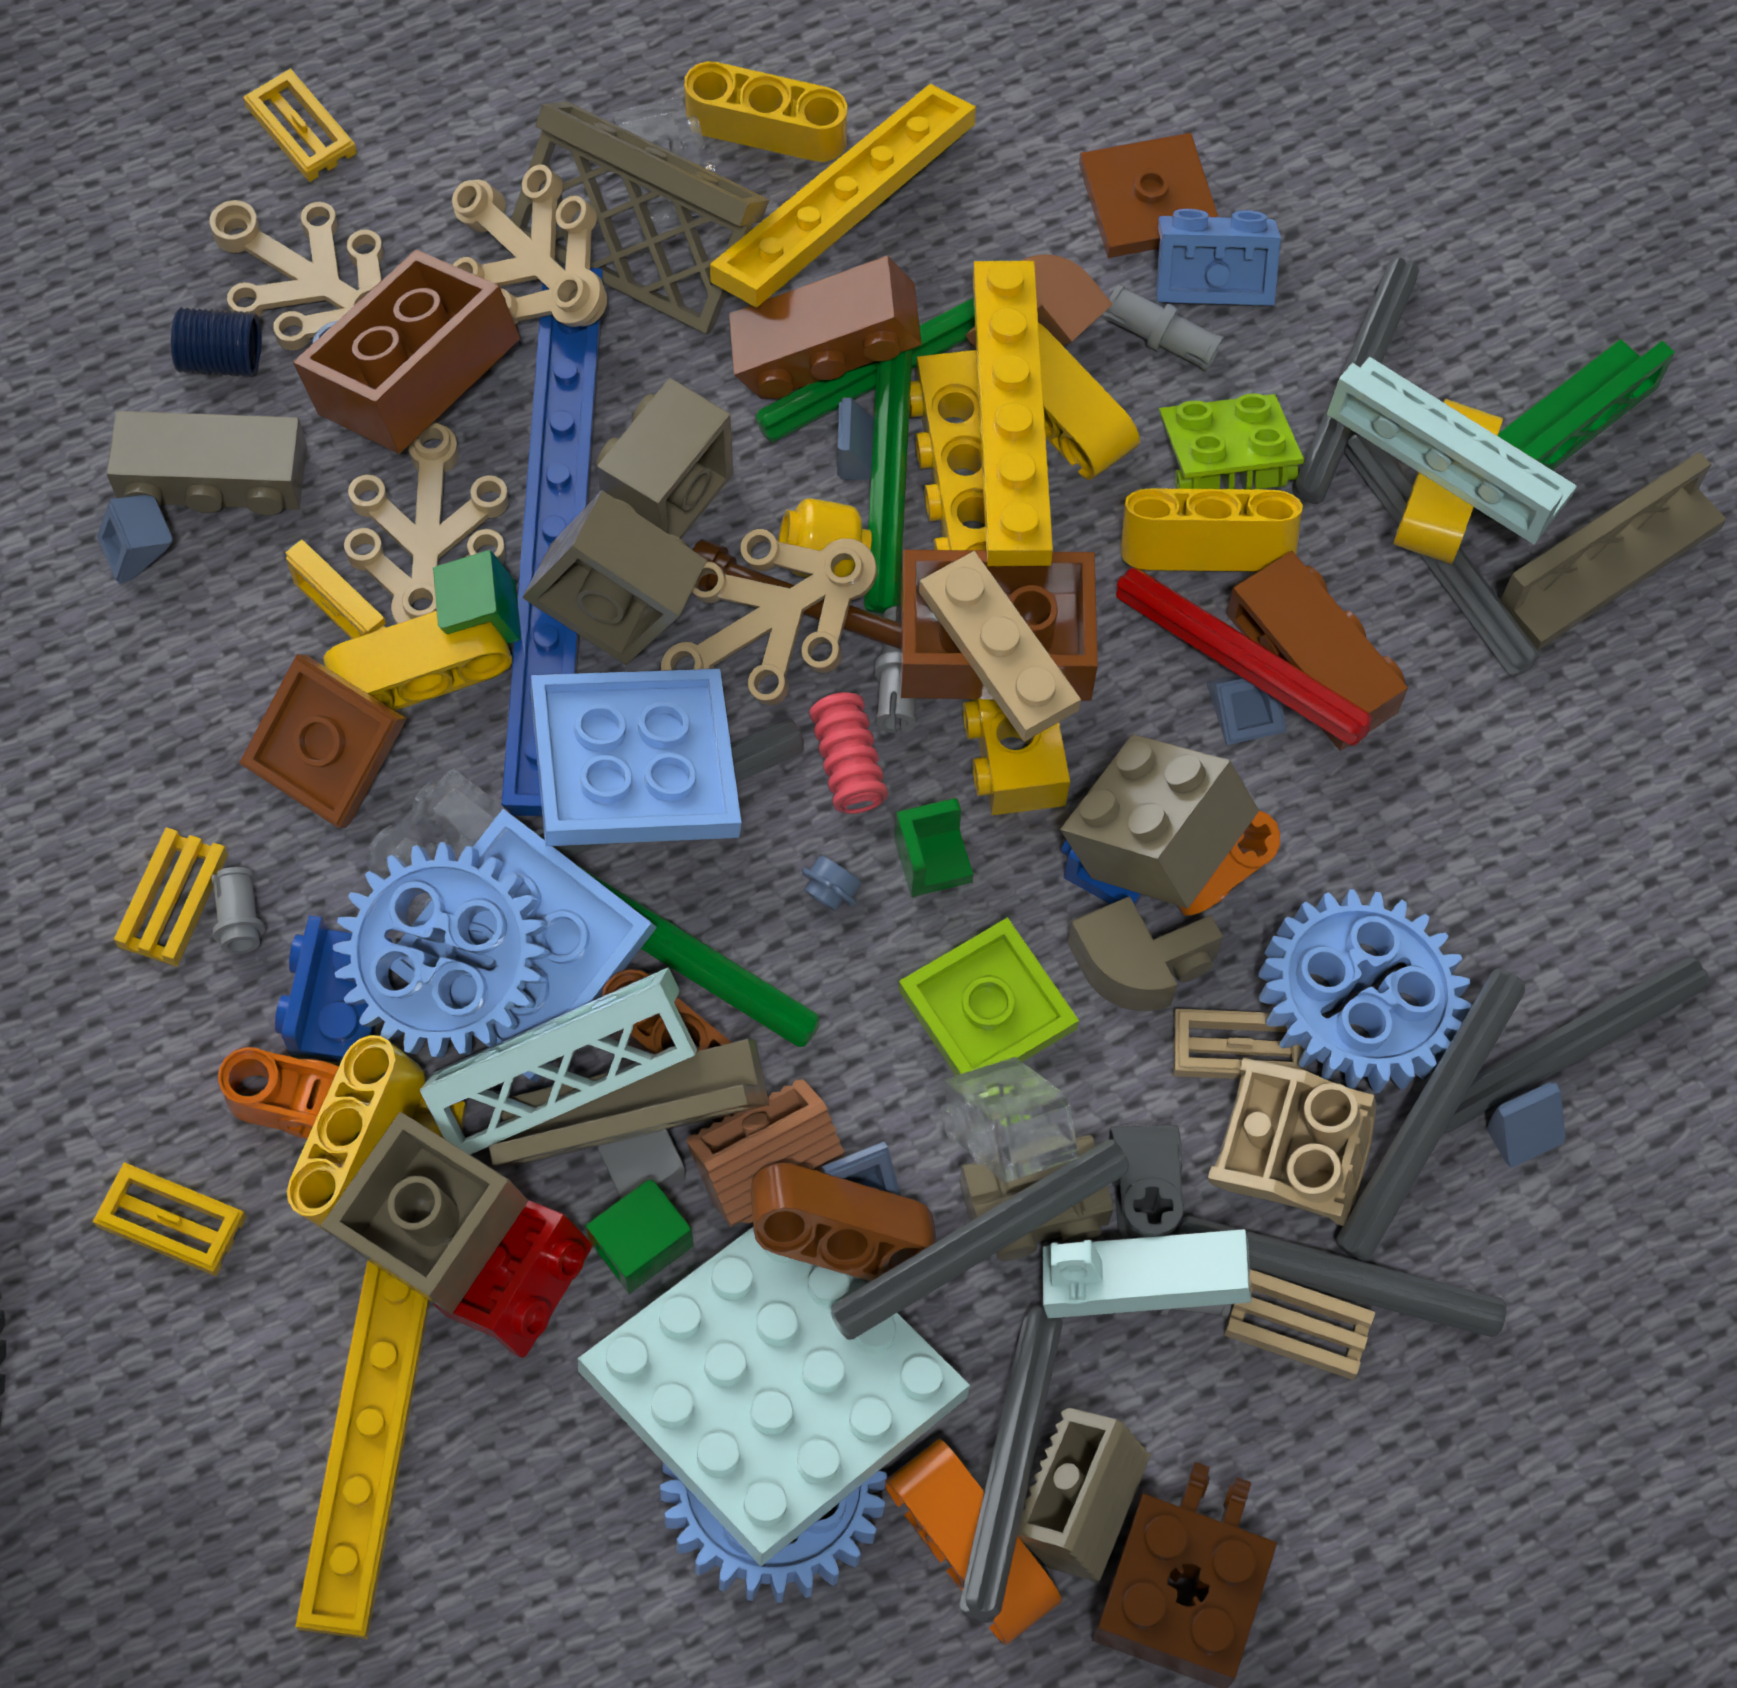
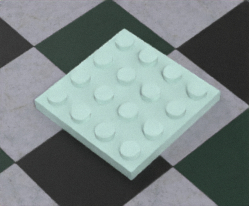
M752 1227L578 1358V1372L749 1555L762 1566L966 1400L970 1385L898 1313L855 1339L847 1340L836 1327L831 1316V1308L834 1303L867 1283L861 1278L771 1253L763 1249L756 1242Z

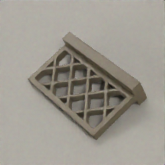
M568 101L542 104L535 127L542 131L529 169L536 165H545L551 169L549 163L556 144L572 152L580 176L564 182L562 192L584 184L590 202L597 212L596 224L599 223L611 253L610 256L598 261L590 259V268H603L605 284L705 334L710 333L716 324L727 291L710 282V263L716 258L708 260L697 227L713 221L732 230L733 232L726 247L727 250L751 231L754 223L762 221L769 199ZM589 161L601 167L592 170ZM612 171L622 176L631 201L607 210L595 178ZM639 185L652 192L642 195ZM521 189L511 220L531 238V229L527 225L532 214L533 200L527 197ZM562 195L557 199V208L563 201ZM663 196L673 201L681 226L658 235L646 202ZM634 208L646 241L623 250L611 217ZM690 210L703 217L693 220ZM560 227L561 230L556 232V240L564 237L567 244L568 232ZM685 233L697 266L673 275L661 242ZM556 242L555 259L566 264L567 247ZM646 248L650 249L661 277L660 281L648 286L634 280L626 259L627 256ZM614 262L617 271H615V270H613V269H611V268H609V267H607V266H605V265H608V264ZM699 272L708 293L702 313L685 306L676 283ZM664 287L665 290H666L667 296H665V295H663V294H661V293H659V292H657V291H655V290Z

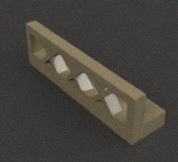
M1700 451L1511 575L1500 601L1537 650H1540L1722 529L1727 519L1699 490L1711 466V463Z
M746 1039L697 1051L694 1056L506 1138L507 1141L489 1145L493 1165L527 1164L769 1106L756 1040ZM608 1073L587 1079L596 1081L602 1077L607 1076ZM563 1084L559 1097L576 1088ZM553 1087L509 1098L532 1107H537L548 1102ZM503 1111L502 1119L505 1121L517 1115Z

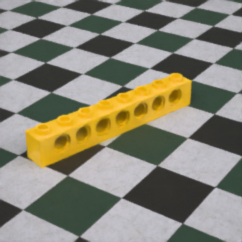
M976 350L917 357L916 381H911L909 414L911 418L921 416L923 432L915 434L917 461L919 469L930 468L933 483L924 487L926 512L929 522H940L942 537L934 538V550L986 551L985 527L972 529L962 524L967 521H978L985 525ZM956 417L965 420V422L950 423L944 419ZM957 469H969L975 472V474L963 476L956 474L953 471ZM971 699L969 702H963V721L967 739L978 738L981 758H974L972 760L975 790L977 796L988 795L991 815L1066 806L1070 777L1059 722L1024 741L1028 745L1026 748L1011 750L1004 747L1000 741L1009 737L1023 739L994 699Z

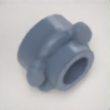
M819 855L810 870L805 867L802 869V874L810 880L804 891L835 912L842 902L848 906L856 904L853 897L862 885V882L835 862Z

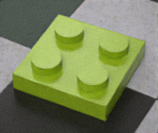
M1008 917L906 976L898 983V991L968 1095L1078 1029L1079 1019Z

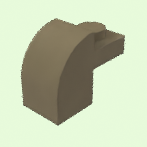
M1129 896L1073 920L1067 944L1086 980L1100 996L1119 1007L1129 1010L1153 1011L1171 1006L1177 987L1174 979L1175 976H1177L1180 982H1188L1205 974L1214 966L1213 960L1217 957L1223 935L1212 915H1209L1153 940Z

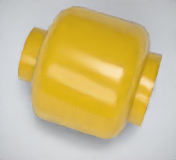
M805 498L798 504L795 510L787 509L780 526L778 542L822 551L833 541L854 539L871 549L872 535L870 530L862 529L860 513L855 507L842 503ZM850 559L840 561L835 566L834 574L838 577L849 576L855 569V562ZM790 570L793 574L799 577L808 578L809 576H811Z

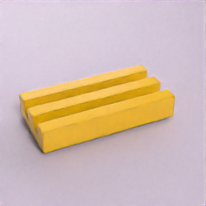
M292 69L285 71L243 96L245 107L309 182L318 178V172L325 167L328 171L338 165L337 160L343 156L349 159L357 154L356 146L352 139ZM287 88L333 141V144L325 147L279 92ZM269 100L315 155L309 157L266 107L263 103L264 101Z
M302 539L285 552L294 584L351 639L386 628L384 626L386 624L385 618Z
M166 827L113 939L117 947L178 967L214 888L211 876L213 874L217 875V871L223 868L229 855L225 846L214 842L211 846L203 844L201 838L192 835L185 838L180 836L178 831ZM176 850L180 851L181 854L142 938H136ZM197 857L205 859L166 946L157 945Z
M124 1162L93 1223L102 1230L217 1277L222 1267L221 1261L225 1253H229L235 1241L233 1238L238 1228H242L247 1216L242 1210ZM130 1184H133L223 1222L217 1232L125 1193ZM119 1207L211 1246L206 1254L114 1216Z

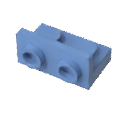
M1179 209L1173 212V216L1159 217L1160 245L1156 285L1157 302L1275 306L1281 236L1275 220L1267 219V215L1264 213L1248 210L1234 212L1232 218L1208 217V213L1197 209Z

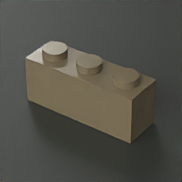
M116 411L107 477L116 498L148 495L156 499L159 507L160 505H186L194 511L203 513L216 512L221 507L248 508L257 514L274 515L281 512L282 509L300 510L307 444L299 417Z

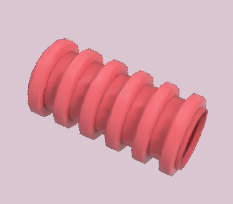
M842 692L820 699L811 707L809 714L812 722L816 724L814 727L817 740L821 741L818 749L821 757L825 758L823 763L826 775L830 776L827 781L830 792L835 794L832 798L833 806L839 812L856 814L876 808L887 799L889 793L886 785L881 783L884 778L883 771L880 766L876 765L879 761L877 750L872 747L874 744L873 734L867 730L870 722L867 714L863 712L865 708L864 700L858 694ZM873 801V804L859 809L846 808L848 805Z

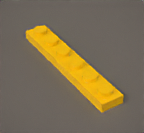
M930 83L710 263V282L757 308L975 125L976 106Z
M974 261L973 292L987 566H1051L1053 545L1034 261Z

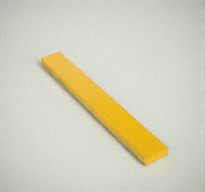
M421 1096L412 1119L443 1138L423 1096ZM460 1101L449 1107L463 1132L467 1106L464 1101ZM368 1260L295 1625L298 1630L362 1639H368L431 1303V1301Z

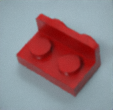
M529 1200L452 1315L436 1304L434 1306L446 1317L496 1338L510 1353L524 1358L537 1338L545 1331L552 1313L572 1280L582 1270L592 1245L563 1213Z

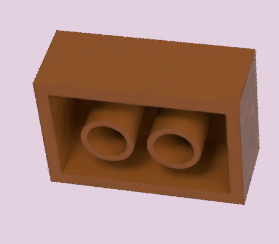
M416 249L293 361V364L318 415L400 454L520 340V336L499 285Z
M903 550L901 581V698L994 699L919 593L921 579L975 551L1078 694L1081 701L1092 700L1098 668L1095 552L1053 551L1051 566H987L986 551Z

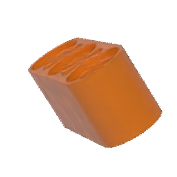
M938 1439L888 1476L885 1480V1488L897 1507L905 1504L909 1511L904 1516L937 1560L941 1563L946 1559L951 1565L946 1572L962 1592L984 1491L951 1448L944 1441ZM1018 1536L1002 1610L995 1616L994 1624L989 1627L995 1637L1004 1645H1008L1062 1602V1598L1054 1583Z

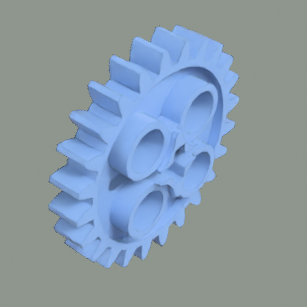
M445 842L439 843L434 860H431L424 848L418 845L412 846V865L407 866L399 858L390 855L387 857L391 876L385 879L370 871L365 874L369 885L373 889L369 897L350 892L348 897L360 909L357 918L338 917L337 923L345 929L352 931V936L349 941L334 944L333 950L350 956L351 964L336 971L335 976L342 980L355 981L357 984L345 996L344 1001L346 1004L361 1005L367 1003L369 1005L359 1020L362 1026L372 1027L384 1020L385 1023L380 1036L391 1043H394L405 1032L404 1052L417 1055L425 1040L428 1039L431 1056L444 1058L449 1040H452L459 1054L470 1055L472 1051V1035L476 1034L484 1044L493 1046L496 1044L493 1024L498 1022L507 1028L515 1030L518 1024L510 1011L514 1004L527 1008L535 1006L534 1001L523 989L526 983L542 984L546 981L542 974L531 969L532 960L550 956V950L532 944V937L548 929V926L542 920H527L526 914L539 903L536 897L530 894L515 898L514 895L524 880L521 876L512 873L498 881L503 862L491 856L478 869L479 851L473 847L466 846L456 862L452 846ZM428 893L432 897L434 904L433 914L424 925L413 927L407 916L408 906L417 895ZM491 911L495 916L496 931L489 941L475 945L469 936V924L478 913ZM391 930H397L436 943H444L445 941L447 944L458 949L493 958L496 960L497 966L494 970L488 971L452 959L437 958L434 955L414 948L391 943L387 935ZM406 955L413 962L414 977L404 989L395 991L388 979L389 968L397 958ZM469 973L476 981L477 993L472 1003L467 1007L457 1009L450 999V987L453 981L460 975Z
M1349 889L1341 906L1328 892L1323 895L1316 908L1304 902L1294 919L1287 916L1283 920L1276 933L1278 936H1273L1264 952L1268 958L1261 967L1258 977L1269 983H1266L1260 993L1259 1001L1277 1005L1268 1016L1266 1024L1267 1026L1287 1027L1288 1031L1279 1045L1284 1049L1299 1044L1304 1049L1298 1063L1301 1068L1310 1065L1317 1059L1323 1063L1322 1078L1330 1080L1338 1070L1345 1073L1347 1087L1355 1089L1362 1077H1368L1375 1093H1380L1389 1081V1077L1392 1078L1401 1090L1408 1086L1415 1074L1423 1080L1429 1077L1437 1066L1436 1062H1440L1462 1024L1460 1021L1464 1019L1471 1009V1003L1459 998L1470 985V980L1462 976L1451 975L1462 961V957L1460 954L1443 955L1440 951L1449 937L1446 932L1431 937L1424 932L1429 921L1427 914L1411 922L1405 918L1407 910L1405 901L1401 900L1391 912L1384 909L1383 898L1380 892H1375L1368 905H1362L1356 891ZM1359 943L1372 946L1379 956L1366 953ZM1402 962L1407 965V967L1387 975L1378 990L1369 987L1397 963ZM1310 974L1323 977L1330 987L1317 984ZM1352 989L1357 993L1360 992L1344 1006L1342 1011L1331 1018H1325L1321 1015L1341 1006ZM1399 993L1411 995L1417 1000L1420 1007L1408 1004L1401 998ZM1350 1024L1363 1027L1371 1038L1358 1035L1352 1030Z
M663 1463V1473L675 1478V1480L660 1484L661 1501L677 1504L665 1512V1526L667 1529L686 1527L676 1539V1550L679 1554H683L699 1548L700 1552L695 1561V1573L700 1576L708 1572L715 1565L721 1569L719 1590L723 1592L733 1584L737 1577L746 1580V1598L750 1601H753L757 1595L761 1583L771 1585L776 1603H782L786 1583L791 1582L796 1583L805 1598L811 1597L813 1575L817 1573L826 1582L834 1586L838 1583L839 1577L837 1559L855 1568L860 1562L861 1552L853 1540L867 1544H873L877 1529L865 1518L874 1519L883 1516L885 1501L872 1495V1493L885 1489L887 1475L885 1472L877 1471L834 1507L836 1512L832 1516L824 1520H817L797 1537L796 1542L789 1543L764 1565L760 1566Z

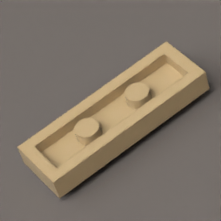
M975 551L920 580V595L1023 741L1032 738L1079 711L1080 697Z

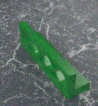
M1620 339L1499 432L1498 437L1553 471L1658 389L1675 351L1662 340L1640 357Z

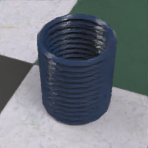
M182 307L176 311L171 329V355L173 365L179 373L191 374L193 372L197 374L199 372L200 374L211 373L213 375L223 374L225 376L229 374L231 376L241 375L243 377L249 375L253 377L258 371L262 341L260 321L255 312L249 313L246 311L244 313L240 311L238 313L236 310L234 312L230 310L226 312L224 309L222 311L218 309L216 311L213 309L208 311L206 308L204 310L200 308L198 310L195 308L191 310Z

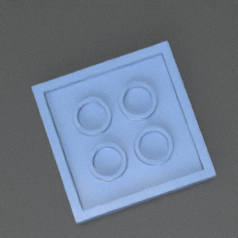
M720 669L531 675L530 692L545 846L740 837L742 822Z
M505 809L501 810L473 846V848L479 851L478 869L486 860L493 856L503 862L498 881L512 873H516L524 879L519 890L514 895L515 898L530 894L536 897L539 903L526 914L527 920H542L548 926V929L532 937V944L550 950V956L532 960L531 969L542 974L546 981L542 984L526 983L523 989L534 1001L535 1006L527 1008L514 1004L510 1011L518 1024L515 1030L507 1028L498 1022L493 1024L496 1044L601 998L607 981L627 967L657 928L553 846H545L544 839ZM433 900L430 901L412 924L413 927L424 925L431 918L434 909ZM491 911L478 913L469 924V936L475 945L486 943L493 937L496 931V920ZM405 933L398 942V945L414 948L434 955L437 958L452 959L488 971L494 970L497 966L496 960L493 958L458 949L447 944L445 941L444 943H436ZM405 955L397 958L391 964L390 969L410 984L414 977L412 960ZM469 973L460 975L453 981L450 987V999L457 1009L467 1007L473 1002L477 993L476 981ZM552 1060V1061H550V1062H547L546 1064L551 1065V1063H552L554 1060ZM530 1071L523 1073L528 1079L536 1083L541 1078L540 1075Z

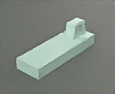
M1246 1229L1091 1242V1240L1058 1244L1056 1242L1050 1246H1043V1306L1047 1318L1252 1302L1249 1243Z

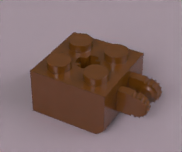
M1194 1462L1180 1506L1144 1493L1142 1494L1133 1514L1092 1641L1217 1688H1228L1236 1678L1278 1542L1238 1528L1251 1487V1482L1236 1477L1234 1483L1228 1488L1223 1503L1225 1509L1221 1522L1196 1513L1200 1499L1204 1498L1210 1477L1208 1473L1210 1467ZM1180 1578L1191 1581L1193 1583V1590L1200 1594L1201 1602L1197 1597H1194L1188 1606L1180 1605L1176 1602L1177 1590L1167 1585L1168 1581L1172 1579L1174 1583H1177Z

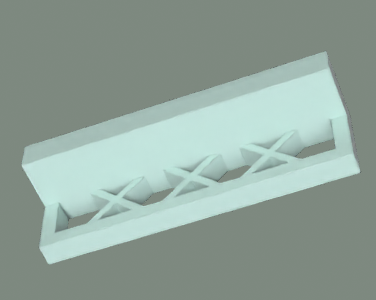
M1371 357L1361 367L1352 363L1338 380L1327 415L1534 545L1572 497L1577 485Z
M668 967L433 1072L420 1089V1092L443 1138L470 1155L688 1059L696 1054L697 1048L674 1003L680 990ZM657 1013H660L675 1046L654 1055L627 1045L634 1024ZM624 1029L620 1042L606 1037ZM588 1044L615 1054L608 1075L596 1081L568 1072L574 1051ZM564 1055L560 1068L546 1064ZM623 1057L636 1062L618 1070ZM530 1071L554 1080L548 1102L532 1107L508 1098L515 1077ZM504 1082L500 1095L487 1090ZM563 1084L576 1088L559 1097ZM466 1098H471L495 1107L489 1127L465 1138L449 1106ZM503 1111L517 1115L499 1123Z

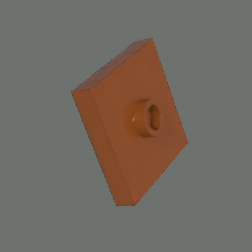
M1191 133L1080 153V170L1107 258L1159 249V217L1173 216V212L1176 210L1197 209L1208 213V217H1218Z
M296 654L239 764L337 828H347L357 813L407 719L308 655Z

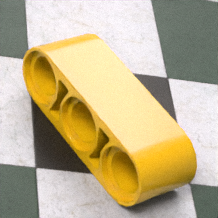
M710 61L695 65L685 76L686 119L689 126L696 133L817 162L834 160L846 148L847 103L845 98L834 89Z
M1038 323L1046 439L1072 466L1077 463L1082 468L1077 472L1083 478L1091 480L1139 446L1140 436L1138 430L1126 411L1044 326Z
M1448 399L1444 400L1443 403L1498 436L1503 418ZM1418 472L1393 545L1452 565L1468 525L1473 506Z
M1140 489L1132 492L1125 500L1121 556L1130 566L1143 570L1260 571L1290 551L1297 555L1303 505L1300 499L1293 494L1280 490Z
M437 611L342 642L328 650L323 657L326 668L394 711L492 679L508 670L512 664L508 644L491 622L451 634H445L438 626Z
M369 1035L357 1040L349 1047L340 1063L289 1180L287 1197L292 1209L323 1230L325 1229L321 1227L322 1223L399 1112H402L412 1119L422 1096L420 1089L425 1084L423 1070L418 1063L385 1038ZM334 1193V1195L332 1196V1198L330 1199V1201L327 1203V1200L329 1199V1197L331 1196V1194Z

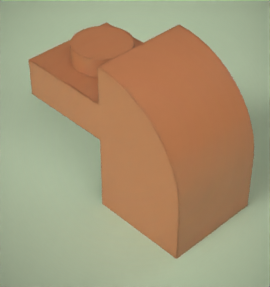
M1049 254L1035 255L1021 260L1034 261L1038 323L1044 326L1062 346L1075 340L1113 305L1090 275L1071 260ZM974 326L965 336L976 348Z

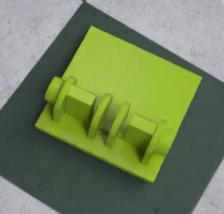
M1250 393L1236 399L1212 402L1193 400L1184 402L1179 406L1159 408L1161 420L1180 466V470L1175 471L1176 489H1220V474L1224 489H1235V472H1239L1242 489H1252V484H1254L1255 489L1281 488L1287 486L1288 480L1297 479L1298 465L1304 464L1303 455L1275 394L1261 395Z

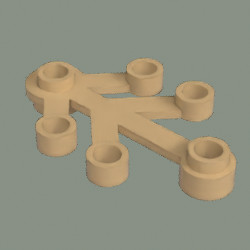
M545 165L533 166L526 172L522 180L524 194L533 200L530 238L504 213L506 202L500 191L484 180H468L461 183L454 191L452 197L456 217L477 232H490L516 258L481 265L470 257H463L458 259L453 266L469 273L473 271L474 275L500 287L540 279L549 288V290L521 297H515L505 289H501L515 325L518 321L553 315L556 320L566 326L584 327L593 324L602 316L607 304V294L600 277L590 271L591 230L597 221V212L592 205L583 198L573 195L565 198L557 208V199L563 190L561 177ZM547 180L543 189L538 191L541 183ZM581 210L578 219L572 223L574 215ZM556 222L568 232L565 269L555 261Z
M238 200L224 202L218 205L210 216V227L216 244L222 250L230 253L246 251L292 279L291 281L257 286L248 282L233 286L227 294V303L230 311L234 312L236 310L238 313L240 311L244 313L246 311L249 313L253 311L259 318L263 314L264 309L324 300L339 308L305 316L297 311H288L280 314L274 321L273 330L276 340L282 348L298 350L305 347L320 328L330 322L338 321L382 281L379 263L383 259L384 250L380 236L371 230L356 231L347 240L350 261L357 266L359 290L354 289L339 279L333 238L338 228L335 210L328 203L313 202L308 204L301 212L300 218L303 230L310 239L312 263L261 232L256 213L249 204ZM318 216L329 218L321 226L310 224V221ZM236 228L245 229L243 232L239 234H228L231 230ZM363 244L375 246L374 250L368 254L356 252V249ZM243 297H253L256 299L248 307L236 305ZM292 325L302 327L301 332L294 336H286L282 333L285 328Z
M435 422L408 445L412 463L419 470L415 524L388 500L385 486L378 477L368 474L361 475L351 482L348 489L353 510L361 516L370 517L413 558L412 578H410L384 556L381 539L375 531L368 528L356 529L348 534L344 542L345 552L350 565L355 569L366 571L393 596L391 610L396 624L437 611L433 567L438 566L439 559L484 521L488 518L502 515L509 505L507 487L504 481L496 476H483L473 483L470 491L471 499L441 523L444 473L451 470L457 463L459 450L454 433L448 427ZM431 439L442 441L436 448L430 449L422 446L424 442ZM371 490L378 493L370 501L358 499L361 493ZM492 491L500 494L492 502L480 500V497L486 492ZM481 529L473 533L467 543L469 554L466 557L477 554V550L484 545H493L497 548L493 554L503 565L506 559V550L502 536L492 529ZM362 544L374 546V549L366 555L354 553V550ZM426 598L432 601V604L424 610H416L411 607L418 599Z
M756 529L749 532L741 542V554L750 567L758 571H767L777 566L811 576L791 588H785L726 575L717 564L706 562L692 590V593L698 600L704 603H715L723 600L757 609L698 645L692 642H681L672 646L662 659L661 671L675 670L676 663L686 656L694 658L695 665L693 670L715 669L714 666L771 631L762 665L757 666L750 673L748 688L761 704L776 705L784 700L788 694L789 683L786 674L803 612L823 599L824 603L818 630L806 637L801 651L804 660L812 670L819 673H827L834 670L842 659V649L839 643L850 602L864 596L872 588L877 576L876 560L870 549L863 543L854 539H839L829 543L822 551L778 542L772 533L764 529ZM761 541L771 543L770 553L762 559L751 557V550L755 544ZM845 559L853 560L855 562V569L852 574L847 577H838L834 574L835 566L840 561ZM704 575H717L718 582L712 590L706 592L699 590V581ZM820 643L831 644L832 654L828 659L821 662L812 659L814 647ZM765 676H777L779 683L774 692L770 694L759 693V683Z

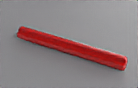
M1130 568L1124 576L1119 578L1116 584L1118 586L1116 596L1120 601L1347 745L1356 746L1368 735L1371 729L1372 717L1364 709L1140 569Z

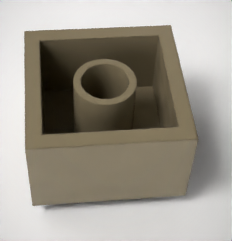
M669 378L656 395L650 393L642 399L635 410L632 424L619 439L616 437L610 439L601 450L596 462L600 491L603 490L613 498L628 503L637 514L667 534H672L682 539L733 476L730 413Z
M601 490L551 543L522 598L627 665L680 616L707 559L690 549L679 537L667 534L637 514L628 503L615 499Z
M1132 734L1060 830L1092 879L1188 909L1258 814L1259 809L1230 760Z
M399 1112L328 1214L321 1227L346 1247L452 1315L529 1200L509 1179L407 1115Z

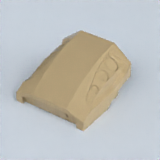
M1243 1058L1240 1067L1241 1079L1223 1145L1216 1165L1211 1166L1208 1175L1210 1184L1229 1192L1300 1208L1328 1217L1337 1225L1344 1226L1354 1208L1372 1143L1377 1108L1375 1095L1336 1084L1305 1070Z

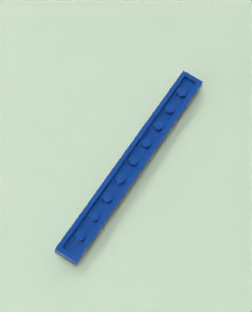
M590 268V271L600 277L604 285L603 268ZM542 282V291L549 290ZM553 315L539 318L517 599L521 640L514 642L501 803L502 809H505L513 816H542L530 692L531 675L577 674L580 635L522 597L551 543L589 504L602 316L593 324L584 327L566 326L556 320Z

